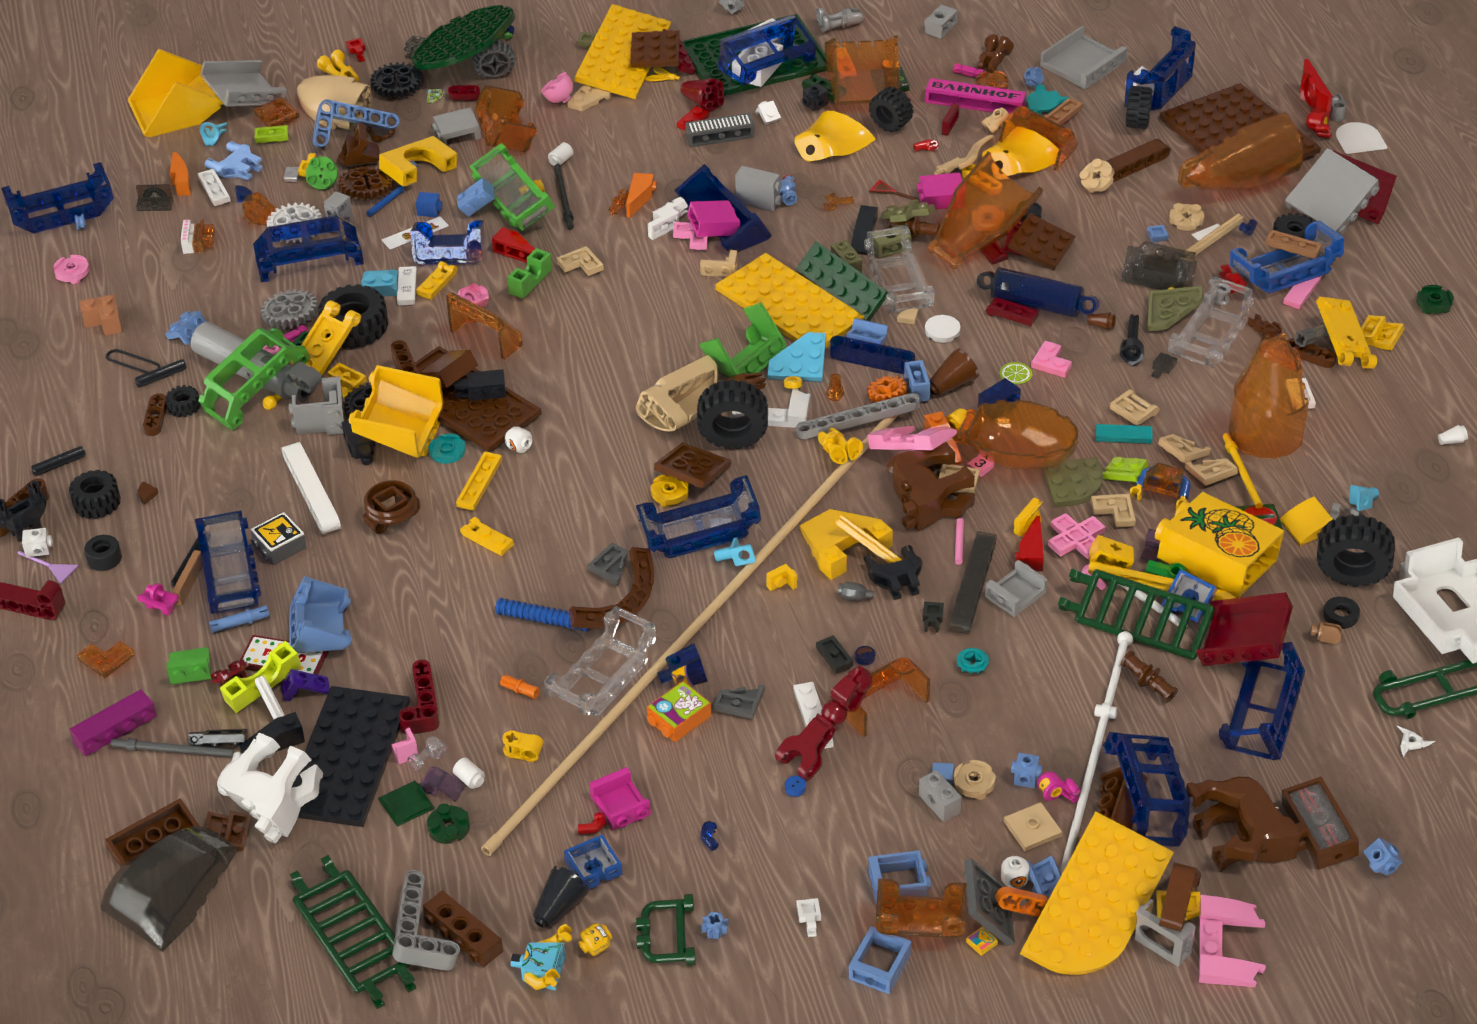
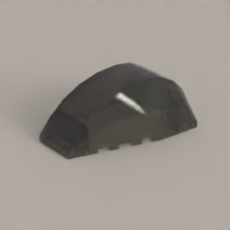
M195 826L181 829L166 836L125 862L111 879L104 892L100 907L108 915L163 952L194 921L197 916V910L200 906L204 905L207 900V894L211 888L216 886L219 875L226 870L238 849L208 827Z

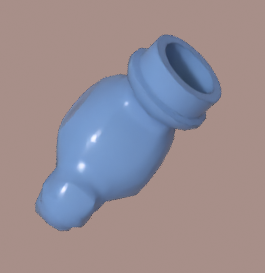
M786 175L780 180L782 183L780 195L786 205H793L797 201L795 177Z

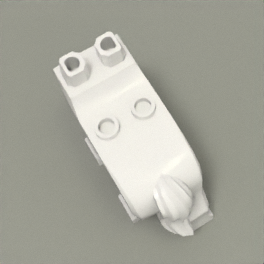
M258 733L256 739H253L243 754L240 752L233 754L231 763L221 772L217 786L220 794L229 796L238 806L250 812L251 816L258 819L255 824L257 830L265 833L264 837L266 840L276 844L281 836L288 837L298 818L300 808L318 796L319 783L323 777V772L315 764L300 773L311 761V758L304 751L292 746L289 747L286 759L274 776L258 771V764L265 758H271L275 751L280 748L273 738ZM300 773L302 784L298 787H292L293 782Z

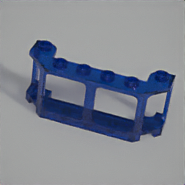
M1174 26L1171 29V36H1173L1171 50L1150 71L1141 69V74L1134 75V71L1131 70L1127 74L1124 107H1127L1129 88L1133 86V82L1140 85L1154 83L1150 110L1161 109L1186 84L1193 75L1196 48L1195 41L1191 40L1190 31ZM1175 71V73L1165 82V80Z
M102 163L93 164L95 171L91 175L89 172L86 173L88 180L23 197L20 190L16 191L17 194L11 192L10 186L2 187L4 201L10 212L13 225L31 233H37L75 223V215L81 216V214H84L85 220L101 216L114 199L111 185ZM86 198L93 200V202L67 209L63 206L64 204ZM51 207H56L58 210L29 218V213Z
M337 215L267 227L253 243L261 283L269 281L268 274L271 271L277 273L276 266L341 254H345L346 260L352 257L355 266L364 264L356 226ZM334 231H339L340 235L338 237L322 239L317 241H311L309 237L311 235H317ZM300 237L303 239V242L300 244L277 248L273 247L272 243Z
M1109 732L1102 747L1105 754L1117 755L1135 811L1131 821L1137 825L1136 833L1159 845L1180 846L1188 833L1190 797L1187 794L1185 782L1181 776L1179 764L1176 761L1169 737ZM1131 738L1149 739V741L1144 744L1133 743ZM1135 751L1146 752L1148 760L1155 761L1159 757L1162 765L1140 763ZM1142 773L1165 774L1173 800L1150 797ZM1150 811L1178 813V817L1173 825V838L1145 836L1148 831Z

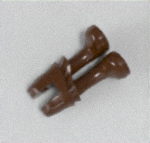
M989 35L984 42L986 50L979 57L978 69L985 70L988 67V72L993 73L998 65L1002 63L1003 53L1009 54L1014 48L1013 42L1005 36H1001L999 40L997 35Z

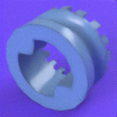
M81 214V216L75 215L77 230H80V228L86 229V223L83 221L85 220L84 214Z

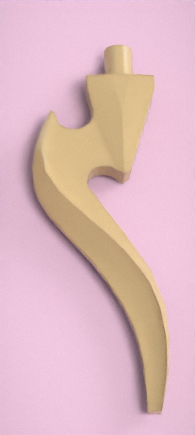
M989 135L977 141L965 158L960 159L957 157L937 166L934 175L948 174L955 168L959 167L961 170L971 166L978 158L980 148L994 138V136Z

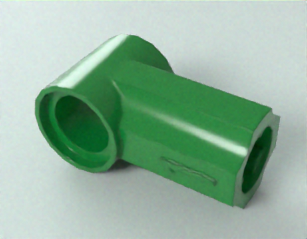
M1149 560L1145 573L1175 579L1180 569L1185 572L1186 569L1180 563L1166 565Z

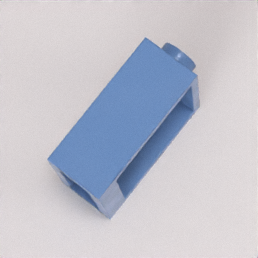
M920 850L868 857V872L875 904L927 898L928 889H931L930 876L925 875L927 864L926 859L921 858ZM915 869L918 883L884 887L881 873Z
M870 926L849 964V979L890 994L911 955V941L902 936L888 933L883 929ZM872 943L899 953L889 972L862 963Z

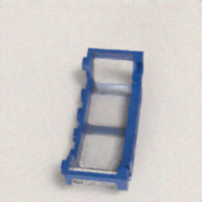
M1319 220L1309 224L1305 230V239L1322 244L1317 258H1307L1303 255L1278 249L1248 259L1245 249L1236 248L1230 250V266L1247 277L1257 287L1270 294L1328 274L1332 269L1330 265L1336 257L1340 258L1344 253V237Z

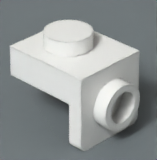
M774 101L761 102L755 111L756 115H761L765 125L779 121L781 118Z

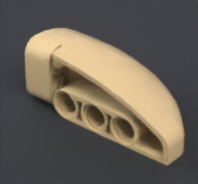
M315 76L304 79L297 87L299 103L313 120H316L319 104L325 99L371 109L372 97L370 86L354 82L355 79L353 77ZM327 104L322 105V109L325 112L330 111V107ZM344 108L338 109L340 115H346ZM355 112L356 118L361 119L363 117L361 112ZM332 119L331 129L339 127L352 131L358 124ZM324 120L319 121L320 124L327 127V123Z
M707 355L660 378L654 386L641 392L636 405L638 415L649 425L662 431H675L697 418V404L700 395L710 385L717 384L716 362Z

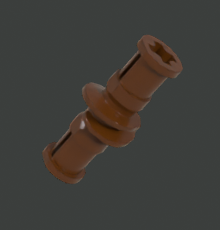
M915 217L914 221L891 222L890 219L888 220L887 229L904 225L912 239L917 237L918 234L922 236H935V238H939L941 234V223L939 222L936 224L919 222L918 217Z
M1129 651L1123 657L1120 665L1126 666L1139 678L1138 685L1140 687L1149 685L1154 692H1157L1164 698L1163 701L1166 703L1176 696L1178 688L1172 687L1162 676H1159L1160 668H1156L1153 671V665H1147L1145 662H1142L1135 656L1133 651Z

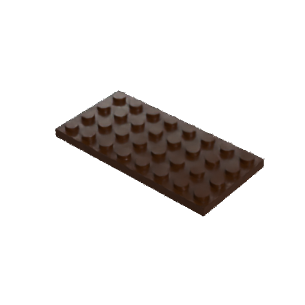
M440 346L436 347L415 362L418 371L421 372L448 353V351ZM474 368V369H472L470 372H480V371L477 370L476 368ZM468 372L467 374H465V375H464L463 377H461L460 379H467V375H468L470 372ZM453 384L447 388H441L443 408L438 420L487 452H491L505 441V435L508 430L513 427L523 428L542 414L541 408L505 387L506 398L469 401V398H456Z

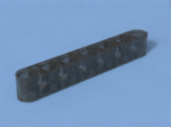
M981 531L976 533L951 615L949 631L970 634L995 550L997 534Z

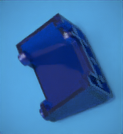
M484 220L471 221L467 226V234L433 235V229L429 223L415 222L411 229L413 260L421 265L439 264L440 261L447 264L477 263L482 257Z

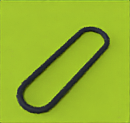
M119 349L110 350L106 354L107 360L143 373H147L149 371H145L134 366L110 359L108 357L109 354L112 352H120L138 358L140 360L155 364L158 366V368H160V364L155 361Z

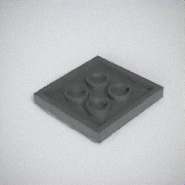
M972 858L964 861V876L967 884L966 895L968 897V913L970 917L978 921L984 929L989 930L1007 946L1015 943L1012 912L1002 909L995 899L996 892L1005 886Z

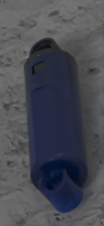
M998 267L995 273L986 271L980 273L977 277L979 288L983 290L991 289V298L997 297L1016 304L1076 318L1080 311L1084 314H1091L1096 312L1100 306L1099 299L1096 296H1085L1084 288L1074 284ZM985 276H988L991 280L989 285L984 283ZM1087 300L1093 303L1092 309L1086 307L1085 303Z

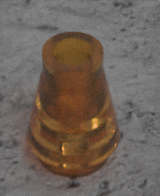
M837 373L830 375L826 391L828 398L832 401H839L844 396L841 376Z

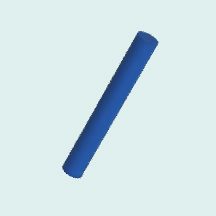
M398 186L366 211V214L369 217L374 215L405 190L404 187Z

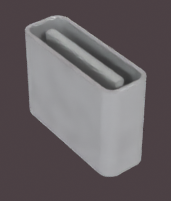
M286 167L284 182H298L299 167Z

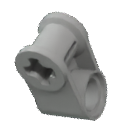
M1341 93L1333 96L1330 119L1340 122L1344 120L1346 102Z

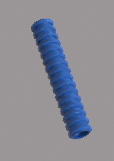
M502 597L496 602L495 611L497 615L502 613L503 616L525 618L528 621L531 619L533 622L537 620L538 623L543 621L544 624L560 625L563 628L566 626L568 629L572 627L568 610H556V608L551 609L548 606L545 608L543 605L539 607L538 604L533 606L532 603L510 601L507 598L504 600ZM578 628L579 631L584 630L588 632L590 630L588 628Z

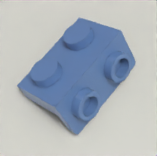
M199 310L184 312L180 316L181 319L169 326L170 329L165 333L167 338L174 339L180 337L184 345H188L191 342L195 329L200 324L207 322Z
M855 318L852 329L846 334V340L851 341L852 344H866L869 348L878 349L886 343L888 325Z
M1052 855L1035 865H1032L1028 860L1030 868L1028 880L1034 884V887H1032L1033 893L1046 895L1050 898L1062 875L1056 860Z

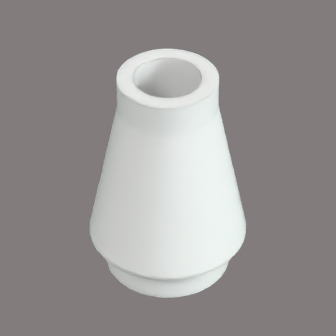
M1457 425L1438 434L1439 443L1441 445L1464 443L1465 440H1468L1465 426Z

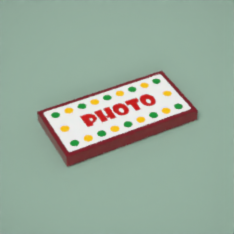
M252 635L240 661L244 659L249 664L245 669L259 671L265 665L269 652L284 641L289 644V641ZM329 651L298 653L302 667L297 670L318 675Z

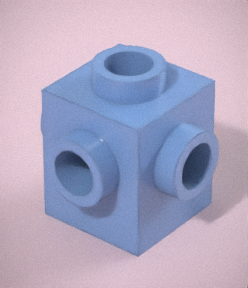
M1018 753L1017 761L1013 760L1011 773H1015L1014 785L1035 788L1037 777L1039 778L1042 773V765H1039V756Z
M1378 838L1363 851L1370 861V868L1376 873L1380 872L1388 876L1394 873L1398 866L1403 863L1399 856L1400 851L1398 848L1381 838Z

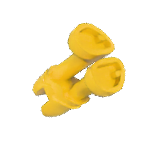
M339 49L333 51L331 60L328 56L323 55L317 61V67L325 73L333 76L353 77L355 79L354 82L360 81L350 65L346 66L344 64L345 54Z
M830 428L827 434L823 431L818 433L819 443L829 453L831 460L837 464H845L848 460L847 456L851 460L857 459L863 450V444L858 438L852 437L846 441L844 435L835 428Z

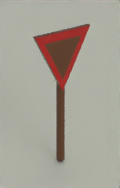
M881 180L869 190V192L893 193L911 200H919L920 202L919 198L897 192Z

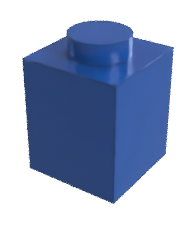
M419 192L416 200L417 216L437 217L439 211H442L443 208L440 194Z

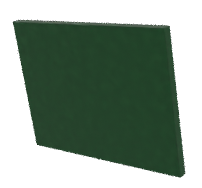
M798 14L774 19L792 31L793 37L780 43V45H783V62L762 87L833 70V64ZM763 22L681 41L700 80L715 78L722 81L724 96L759 88L760 86L732 79V62L753 39L748 36V30Z

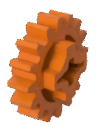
M892 375L889 377L882 376L881 379L876 378V382H871V386L867 387L868 397L871 399V402H880L907 394L908 390L904 378L899 379V376L892 378Z

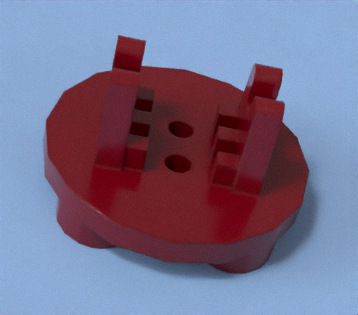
M244 659L227 665L229 669L218 670L210 675L212 684L219 682L222 687L230 681L229 677L233 675H238L239 678H247L244 669L249 664Z

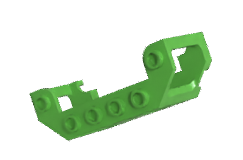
M259 328L205 377L204 384L207 385L204 395L200 394L198 401L206 413L234 431L243 422L244 415L240 408L252 396L261 390L290 361L293 364L297 362L305 364L310 359V356L305 346H296L287 340L279 329L271 328V330H264ZM265 345L270 348L274 345L282 347L263 367H258L249 361ZM243 366L254 373L235 393H230L222 387ZM219 396L229 402L225 419L213 411L216 409L214 403Z

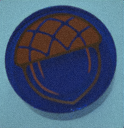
M869 646L857 648L855 651L856 662L860 665L872 664L875 661V650Z

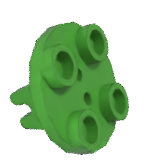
M325 156L312 158L306 169L307 183L318 190H326L332 187L338 178L336 163Z

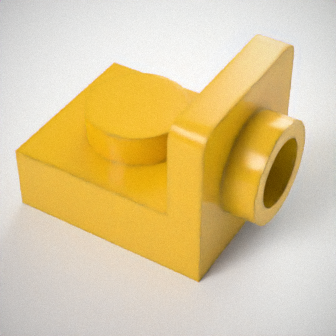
M787 564L766 573V587L770 591L780 588L786 583L793 590L797 588L798 575Z

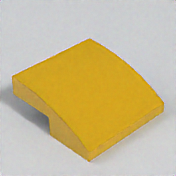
M1368 315L1361 326L1367 344L1385 350H1393L1405 330L1404 324L1386 322L1385 316Z
M1314 496L1301 502L1280 518L1281 523L1300 546L1317 539V533H1320L1321 529L1329 521L1333 520Z

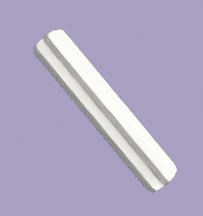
M265 676L256 678L255 684L273 719L284 716L285 714Z

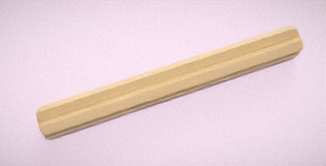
M1236 214L1186 249L1183 252V257L1190 260L1240 225L1244 219L1243 215Z

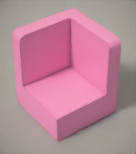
M410 728L405 729L406 740L391 744L399 764L419 757L416 740Z

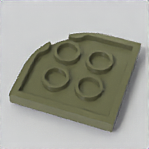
M1098 457L1042 463L1041 469L1054 508L1083 504L1091 500V496H1094L1102 487L1103 472Z

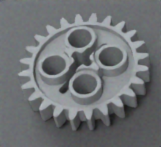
M294 289L292 292L287 290L286 293L281 291L280 295L273 294L274 298H268V301L264 302V305L261 306L262 310H260L263 322L266 325L270 324L271 328L274 326L277 329L283 327L284 330L289 326L292 329L294 325L299 327L300 323L306 324V320L311 321V317L316 316L318 302L313 293L309 294V291L303 293V289L297 292Z

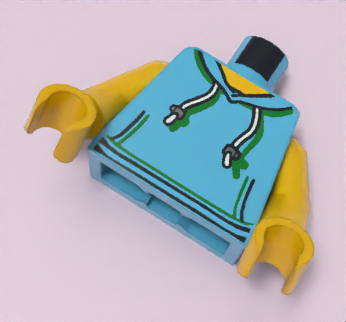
M563 924L552 937L536 943H529L525 955L512 954L511 967L521 968L522 980L535 990L547 988L556 991L566 957L563 942L571 941L572 936L569 933L572 932V929L567 924Z

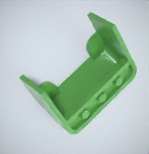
M762 302L743 308L751 322V325L746 329V337L750 344L732 359L718 338L699 344L706 356L709 355L716 362L717 371L729 378L741 373L751 374L762 371L769 365L770 359L786 348L783 336Z

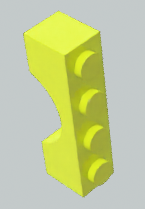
M284 641L269 652L265 665L257 673L247 678L236 676L220 687L224 701L235 713H238L261 696L255 684L256 678L265 676L270 687L273 688L286 678L291 669L297 670L302 667L298 653Z

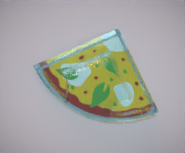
M428 89L427 104L441 100L444 96V89Z

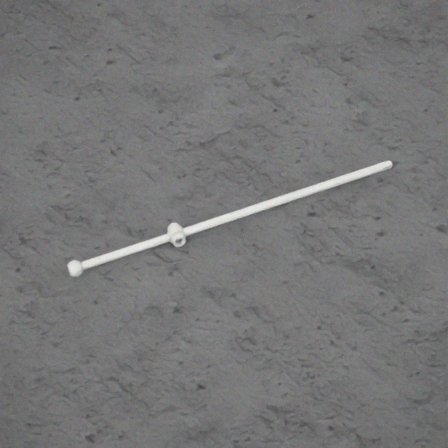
M1127 631L1119 633L1117 637L1119 648L1105 701L1102 705L1096 704L1095 716L1100 717L1063 856L1060 868L1061 874L1074 852L1107 722L1109 719H1116L1117 707H1113L1112 703L1122 669L1120 664L1125 656L1127 647L1133 642L1132 635Z

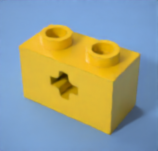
M1097 535L1089 548V557L1092 562L1130 569L1134 563V550L1132 546Z

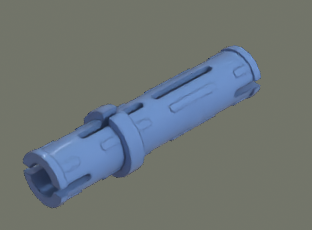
M267 605L252 610L248 608L245 609V612L209 621V625L213 634L214 632L245 623L252 624L253 621L270 617Z

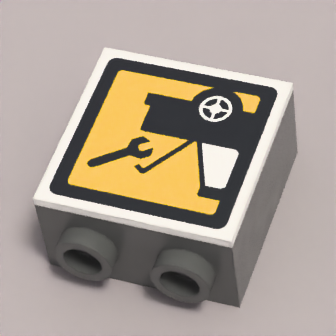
M284 512L251 529L253 538L251 543L253 547L259 549L264 559L269 560L273 565L307 548L304 533Z

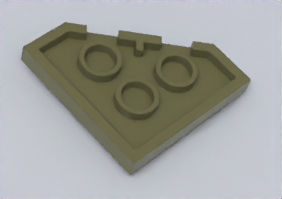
M1203 286L1149 291L1148 330H1167L1202 304Z

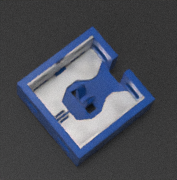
M1180 569L1168 592L1190 599L1196 598V601L1210 604L1217 588ZM1164 599L1163 602H1162V605H1163V606H1165V604H1166V601H1167L1166 599ZM1175 602L1171 611L1177 614L1179 611L1184 613L1186 606ZM1194 608L1189 620L1199 624L1205 612Z
M603 834L564 850L565 863L571 872L582 879L580 884L583 887L587 885L591 889L600 885L599 881L605 879L607 882L623 875L622 864Z

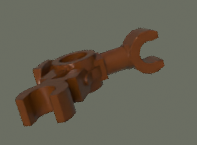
M1255 314L1254 320L1250 317L1248 318V325L1255 327L1256 331L1262 333L1260 351L1267 352L1270 339H1274L1277 333H1282L1281 325L1276 321L1272 322V324L1263 321L1262 317L1258 314Z

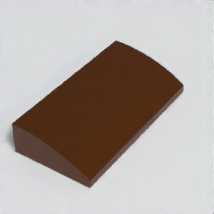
M180 798L106 838L105 843L106 848L126 873H129L201 833L202 829Z

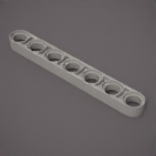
M914 393L801 422L796 426L797 437L809 439L818 436V433L821 431L826 434L829 433L828 430L830 428H835L839 431L917 410L920 407L919 396Z

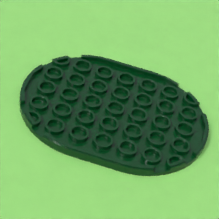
M503 5L488 6L470 11L469 14L464 15L462 18L458 16L449 20L450 23L439 26L415 49L411 56L413 65L418 69H436L461 62L482 52L495 43L514 22L515 13L513 9L509 6L503 7Z

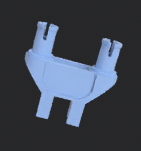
M234 141L228 142L226 146L228 151L233 152L227 158L220 162L211 158L205 161L207 169H214L216 174L223 178L239 177L250 180L252 174L248 173V171L254 170L259 172L263 169V166L258 164L262 161L261 158L251 153L249 145H240Z

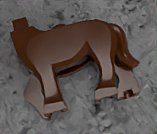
M947 442L933 450H906L899 452L890 458L887 464V469L893 474V487L901 499L902 510L906 515L902 518V524L907 530L915 527L920 531L934 524L942 517H961L969 507L974 505V493L957 492L956 500L945 498L955 491L974 487L975 476L967 466L962 467L961 470L939 479L929 469L930 467H935L940 470L943 464H955V452Z
M1239 776L1225 781L1209 779L1200 783H1187L1185 793L1188 798L1193 797L1192 805L1194 808L1201 806L1207 799L1219 802L1203 813L1194 815L1193 827L1201 840L1208 836L1213 826L1222 822H1236L1238 836L1234 834L1225 845L1215 846L1212 850V859L1220 872L1225 870L1230 864L1241 860L1281 862L1295 859L1298 851L1306 849L1307 844L1304 837L1309 835V829L1305 822L1294 824L1291 818L1279 813L1277 804L1271 801L1264 788L1256 780L1250 777Z

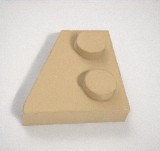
M582 85L567 102L568 108L579 111L587 110L591 106L598 105L599 100L603 98L606 100L610 99L611 93Z
M1174 434L1161 437L1158 445L1163 447L1165 451L1171 453L1183 463L1209 456L1211 451L1209 447L1204 449L1194 446L1195 442Z

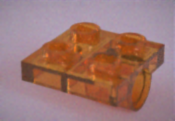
M282 97L254 109L255 115L268 127L281 126L299 118V112Z

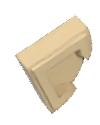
M913 308L902 311L897 317V322L915 325L918 309Z

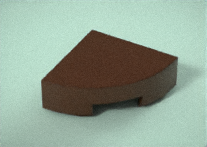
M143 481L138 489L141 501L144 504L148 503L158 494V489Z

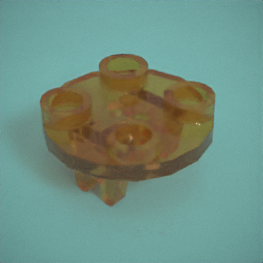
M260 192L248 195L242 203L243 219H248L249 224L266 225L268 216H271V212H275L274 205L262 196Z

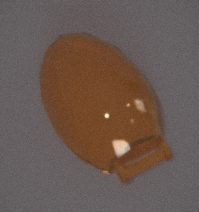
M997 400L994 404L987 405V403L979 405V410L968 409L957 434L953 436L955 442L971 445L976 453L989 462L1008 469H1044L1061 464L1075 452L1078 443V428L1068 416L1060 415L1052 407L1024 400H1016V402Z

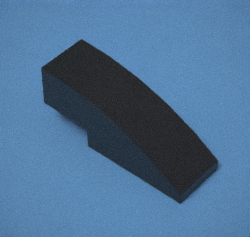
M860 206L851 246L858 254H868L871 245V233L874 232L878 218V207Z

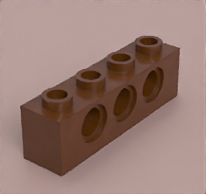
M443 890L423 905V917L426 923L437 928L444 938H449L457 943L460 951L463 950L467 953L474 963L477 962L484 968L503 953L502 938Z

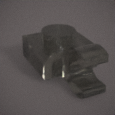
M412 36L405 43L404 51H408L405 58L411 59L415 49L427 38Z
M1161 352L1153 361L1152 369L1155 371L1151 376L1159 379L1163 372L1169 374L1176 366L1177 358Z

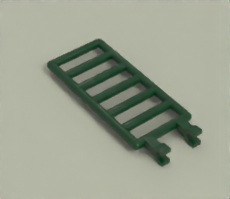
M1071 569L1069 577H1071L1070 581L1088 586L1081 604L1060 597L1058 605H1060V610L1076 613L1075 621L1077 623L1118 636L1119 633L1127 631L1122 629L1135 593L1138 590L1148 593L1134 631H1127L1132 635L1133 641L1191 660L1197 658L1196 650L1200 649L1215 610L1212 605L1096 569L1093 571L1092 576ZM1101 578L1110 581L1097 617L1093 620L1084 617L1098 579ZM1119 584L1129 587L1116 623L1112 626L1103 623L1116 587ZM1155 596L1167 601L1152 638L1141 635ZM1176 602L1186 607L1170 645L1161 642L1160 639L1173 605ZM1195 608L1204 611L1205 614L1191 651L1179 646Z

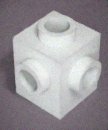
M46 528L23 530L22 545L25 556L49 555L50 547L53 546L52 536L48 535Z

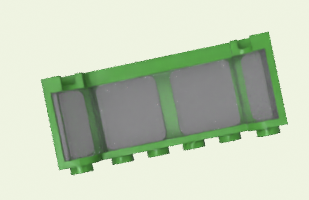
M500 143L469 166L473 172L471 176L476 182L481 178H485L494 187L495 199L492 200L494 201L492 203L498 211L501 209L500 212L506 220L509 218L508 222L513 229L517 227L522 232L554 209L555 205L547 193L542 192L516 163L503 143Z

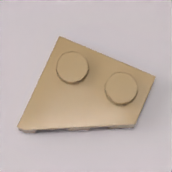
M1228 459L1203 460V464L1192 465L1191 461L1185 462V469L1205 486L1238 474V467Z

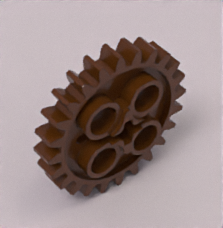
M360 166L359 169L353 167V171L347 170V173L343 172V176H340V179H338L339 191L350 196L351 199L356 197L357 200L363 198L366 201L367 198L373 200L374 197L379 199V196L385 197V194H389V191H392V187H394L393 179L379 168L375 169V166L372 168Z

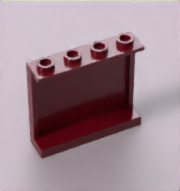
M1333 150L1336 154L1378 179L1379 191L1375 196H1371L1367 206L1358 212V216L1379 224L1385 213L1397 176Z
M1286 592L1210 602V605L1215 609L1204 649L1196 650L1203 666L1280 657L1293 605Z

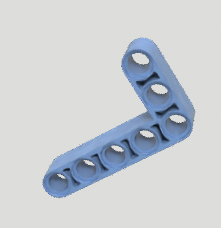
M325 99L319 104L317 109L312 144L318 149H322L327 145L332 119L356 124L362 123L366 126L384 130H394L399 124V118L393 113ZM327 104L330 107V111L325 112L322 109V105ZM344 108L346 115H340L338 109ZM356 111L362 113L363 117L361 119L355 117ZM371 115H377L379 121L373 122ZM388 118H392L395 121L394 126H390L387 123ZM324 120L327 123V127L322 128L319 125V121ZM318 136L323 137L324 144H319L316 138Z

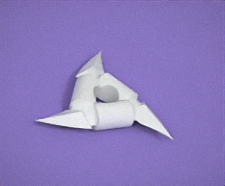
M1397 726L1404 733L1400 745L1403 757L1408 750L1421 749V747L1424 748L1435 742L1423 741V738L1415 732Z

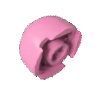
M563 72L556 76L557 79L549 81L541 89L544 97L552 103H559L561 101L565 103L571 98L573 82L568 74Z

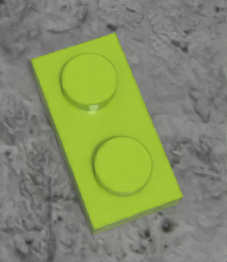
M288 125L255 128V143L288 140Z

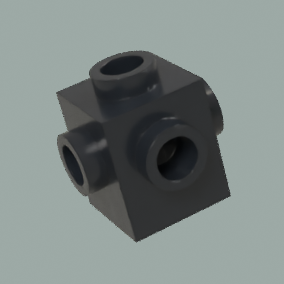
M819 83L804 89L803 104L812 111L828 105V90Z

